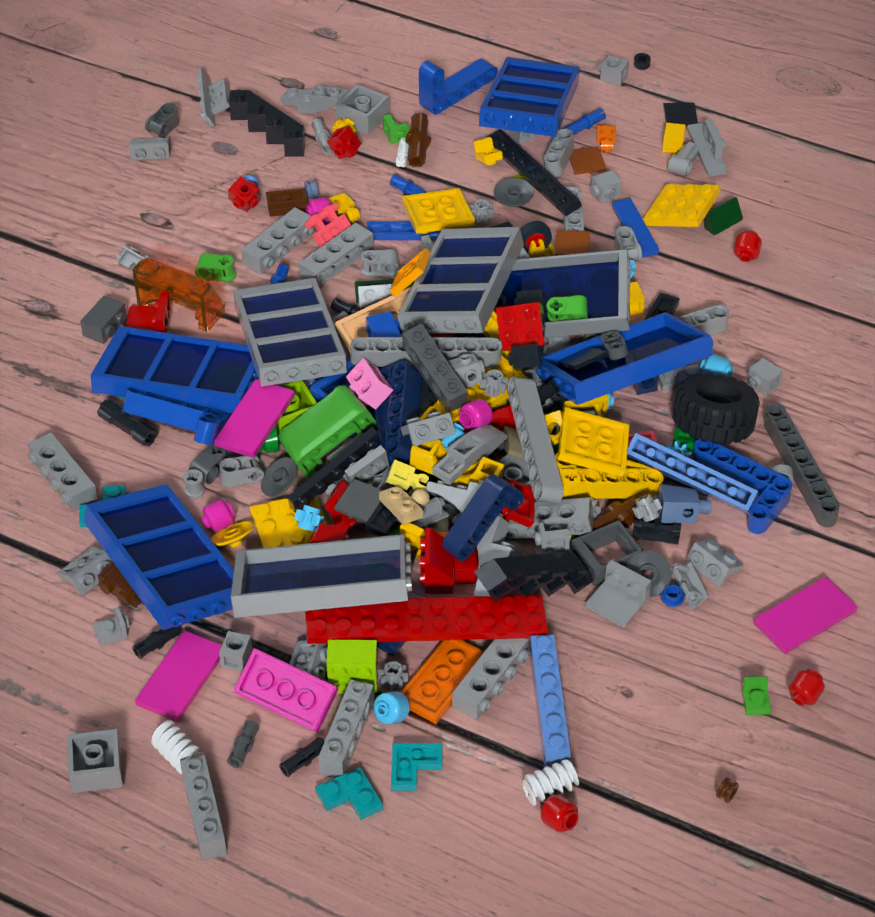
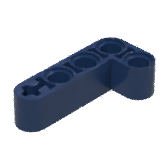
M496 474L489 475L444 538L442 548L458 561H465L473 553L504 506L510 510H516L522 504L524 494Z

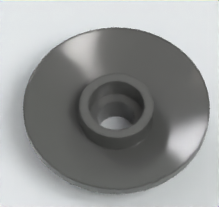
M507 178L495 186L494 197L500 204L508 207L523 206L532 199L533 187L526 180Z
M281 458L271 464L265 471L264 477L261 480V490L266 496H279L286 492L294 483L298 473V466L292 458Z
M639 552L626 565V568L644 577L646 571L650 570L653 572V577L649 579L651 580L650 597L661 594L665 587L670 584L672 576L671 567L666 558L657 552Z

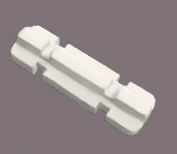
M404 137L399 142L398 156L396 157L397 167H405L407 163L409 145L405 142L406 138Z

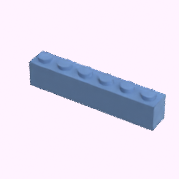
M635 433L627 449L628 458L654 468L662 474L749 515L750 507L759 497L757 490Z
M537 635L530 636L529 654L544 767L548 766L551 768L552 764H560L564 759L570 761L571 752L555 636Z

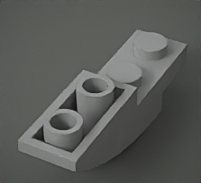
M317 85L312 91L309 89L289 88L280 97L283 105L296 106L298 113H317L328 110L337 104L348 93V89Z
M484 425L468 432L447 448V455L432 468V474L451 485L476 461H479L482 457L487 458L508 438V435L492 425Z

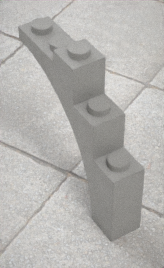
M440 480L437 483L428 481L425 490L434 497H441L443 500L455 505L462 513L484 481H479V484L469 482L468 488L462 485H457L456 488L451 487V485ZM502 514L497 516L477 545L478 569L482 564L489 562L493 558L521 556L520 553L514 550V545L504 542L510 523L503 519ZM477 579L473 596H490L481 581Z

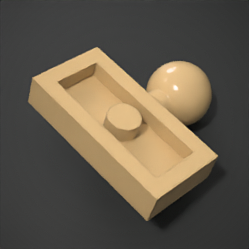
M399 485L379 492V500L403 525L423 518V510L420 507L426 506L430 499L428 492L424 489L415 490L410 497Z

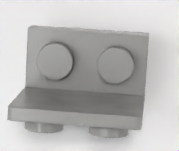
M360 433L327 457L328 462L363 435V433ZM381 445L376 449H371L358 462L351 463L345 470V475L342 478L348 484L353 479L365 482L389 465L386 450Z
M610 560L606 565L605 581L589 598L585 607L625 628L648 601L651 580Z

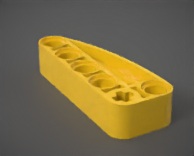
M558 453L555 455L563 485L562 498L566 499L591 497L593 499L632 498L639 493L651 494L652 498H654L664 479L660 471L630 460H626L625 474L623 477L557 460Z

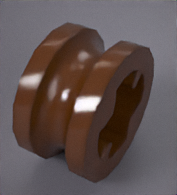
M726 777L719 786L716 797H723L724 802L729 803L734 798L739 784L737 782L731 783V779Z

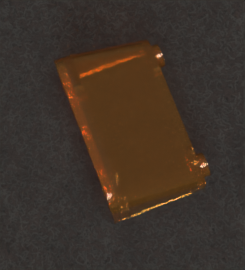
M143 259L132 269L138 306H148L149 303L156 302L160 298L161 291L169 292L171 302L196 311L195 319L199 320L198 328L205 332H208L226 311L225 301L210 282L203 278L152 259Z

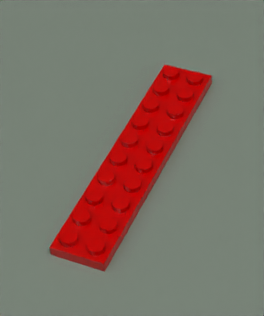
M542 595L504 596L497 602H494L491 596L408 598V601L305 611L307 644L328 643V640L401 642L518 639L548 635Z

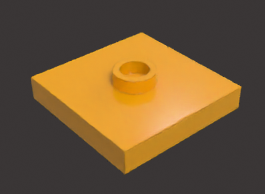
M427 248L420 251L397 272L390 289V293L394 297L424 273L431 254Z

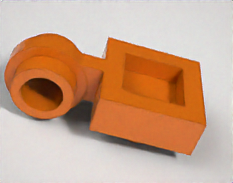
M597 125L596 142L601 144V151H604V153L612 151L613 144H616V126Z

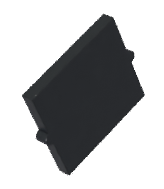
M694 102L663 103L666 123L683 124L686 127L687 125L698 124Z
M588 347L558 362L559 365L564 366L566 369L577 370L608 355L606 351L600 348Z

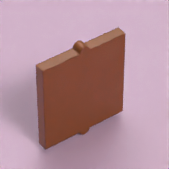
M582 147L581 149L573 150L570 162L575 175L606 171L599 147Z
M557 230L555 256L589 253L590 232Z

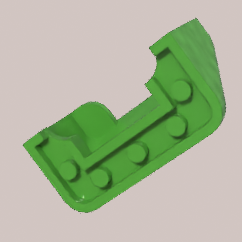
M347 385L336 387L332 393L291 424L283 427L279 432L278 440L306 478L310 479L317 473L315 471L316 465L323 464L320 459L322 456L355 431L359 435L362 433L361 430H369L371 427L377 430L375 419Z

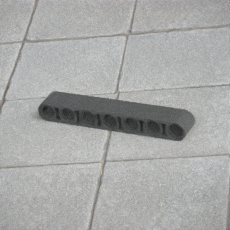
M777 403L768 405L764 420V427L785 465L793 469V480L818 524L823 527L834 526L840 507L837 498L785 407Z

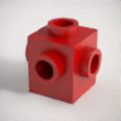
M349 126L336 129L326 141L339 159L353 157L357 154V149L362 144Z
M240 176L228 189V198L236 208H242L248 212L251 207L254 208L259 203V188L255 183L248 182Z

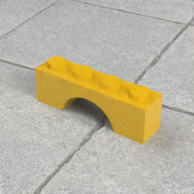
M435 440L412 446L409 466L432 474V468L447 455V450L444 448L442 441ZM482 457L453 483L468 488L469 482L479 484V481H484L492 474L502 478L504 464Z

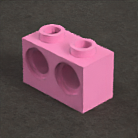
M362 358L346 376L351 384L349 386L350 389L358 395L359 400L366 407L370 405L377 409L393 391L379 368L365 358Z

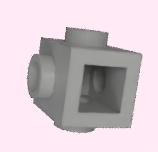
M474 353L463 354L459 358L448 360L450 366L465 387H473L483 379L482 373H485L483 362L478 360Z

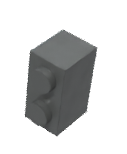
M103 296L80 321L83 336L104 344L114 335L118 327L125 323L127 319L125 303Z

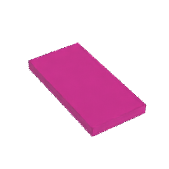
M255 379L214 440L215 446L255 458L295 397L294 391L277 385L261 387L259 380Z
M824 577L754 618V624L786 654L855 613L857 605L827 577Z
M183 631L135 699L136 705L179 722L220 662L219 652L222 645Z
M254 648L233 692L318 733L339 688Z

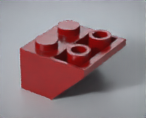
M425 528V537H421V551L425 552H421L420 569L425 570L420 572V584H425V594H453V556L442 548L445 537L431 528Z

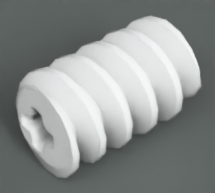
M172 720L162 723L152 736L151 743L153 747L180 774H182L180 760L204 755L203 752H199V747L193 745V741L189 738L187 739V735L181 732L179 727L175 726Z
M564 759L560 764H552L551 768L546 766L542 771L536 770L533 775L526 774L522 780V785L526 797L534 807L537 805L536 797L543 803L546 793L551 797L554 795V790H556L559 795H563L564 786L570 792L573 790L572 783L574 782L578 786L579 780L572 763Z

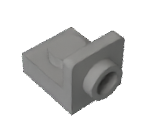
M119 607L114 608L115 617L93 623L94 632L100 647L128 638L126 629L130 628L126 614H121Z

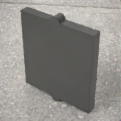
M353 479L335 505L334 510L349 516V519L355 518L367 523L381 502L379 500V492L383 490L373 487L371 483L366 484Z

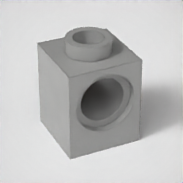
M608 55L599 65L600 80L621 86L628 77L629 61Z
M227 632L219 652L221 668L243 672L252 652L251 635H246L242 632Z

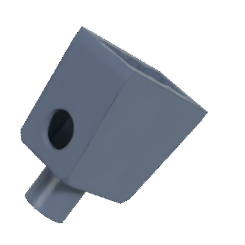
M660 484L658 498L662 509L658 511L661 523H696L698 513L710 514L711 501L699 500L697 490Z

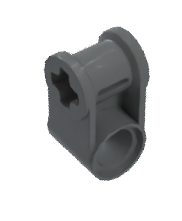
M172 103L162 105L160 109L146 120L145 130L157 133L159 137L165 138L179 125L177 106Z
M215 443L209 445L204 452L191 462L189 470L196 469L201 471L203 482L206 484L213 483L220 475L221 461L228 458L226 456L227 450L216 447Z

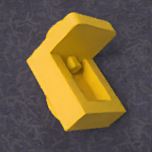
M491 137L473 142L477 161L485 165H493L497 163V160L503 159L502 151L494 148Z

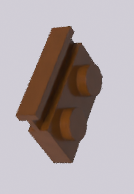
M305 188L266 192L269 217L286 215L294 207L306 213V205L308 203Z

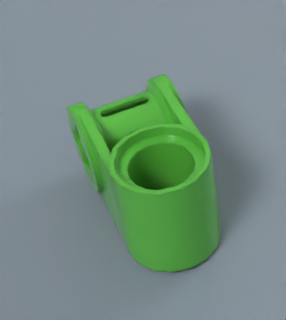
M203 253L198 259L195 275L204 281H232L236 277V271L233 269L234 259L230 255Z
M585 296L553 297L547 302V316L550 322L588 319L587 298Z

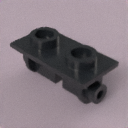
M636 518L633 538L678 545L682 523H661V520L658 518L644 522L643 518Z

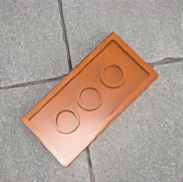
M443 640L400 692L407 697L410 711L437 724L452 706L453 691L479 660L484 651L463 640Z

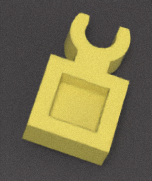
M394 460L386 482L395 486L399 485L404 490H408L409 486H412L414 490H425L426 486L421 485L419 482L426 484L429 477L425 474H414V467Z

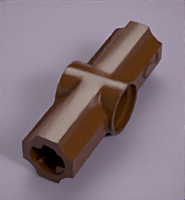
M415 113L411 116V128L405 139V142L409 145L408 161L412 167H422L425 164L426 149L431 142V137L427 135L428 119L424 113Z
M639 493L623 503L615 501L610 504L605 513L593 519V531L616 521H620L625 528H629L633 524L634 519H636L632 509L637 506L635 500L647 494Z

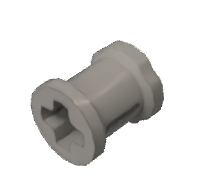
M196 469L186 471L183 475V481L186 484L185 495L193 499L202 497L205 492L204 485H202V472Z

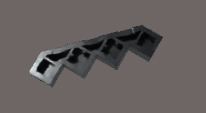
M230 90L229 106L231 120H248L249 132H266L267 144H284L285 157H304L305 138L303 125L250 90Z
M542 289L517 292V298H514V305L539 302L543 306L544 314L541 315L543 336L545 337L546 325L544 319L547 316L545 292ZM534 344L511 347L512 353H508L509 365L513 366L515 371L542 369L541 355L544 353V345Z
M573 551L493 558L474 571L494 602H497L514 589L521 597L530 595L542 587L549 597L565 585H568L572 592L576 594L593 582L590 574Z

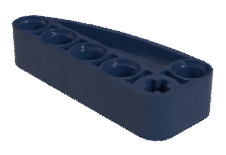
M403 360L380 370L393 391L375 409V419L379 439L386 453L395 460L406 464L410 461L413 445L410 435L403 436L400 427L407 425L406 420L418 417L422 375L415 367Z

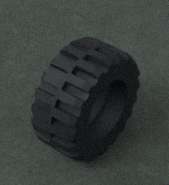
M700 373L695 376H688L677 386L672 418L675 425L683 433H688L694 439L698 438L700 441L713 442V444L738 443L747 439L753 433L760 401L751 386H747L743 381H738L734 377H726L722 374L713 375V373H707L703 375Z

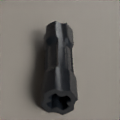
M105 400L100 404L97 410L99 417L115 425L143 446L149 447L154 443L157 437L155 429L124 412L120 406L111 400Z

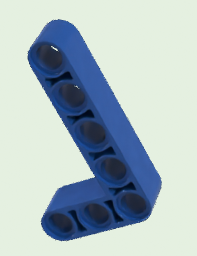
M479 59L444 80V70L431 61H424L419 68V104L432 114L437 115L494 80L498 69L486 60Z
M133 388L127 389L122 409L129 414L195 431L194 441L206 445L214 444V440L229 418L228 414Z
M700 439L695 441L692 460L759 492L758 499L749 509L747 528L755 534L764 533L789 503L792 481L720 444H713V442L709 441L703 442Z

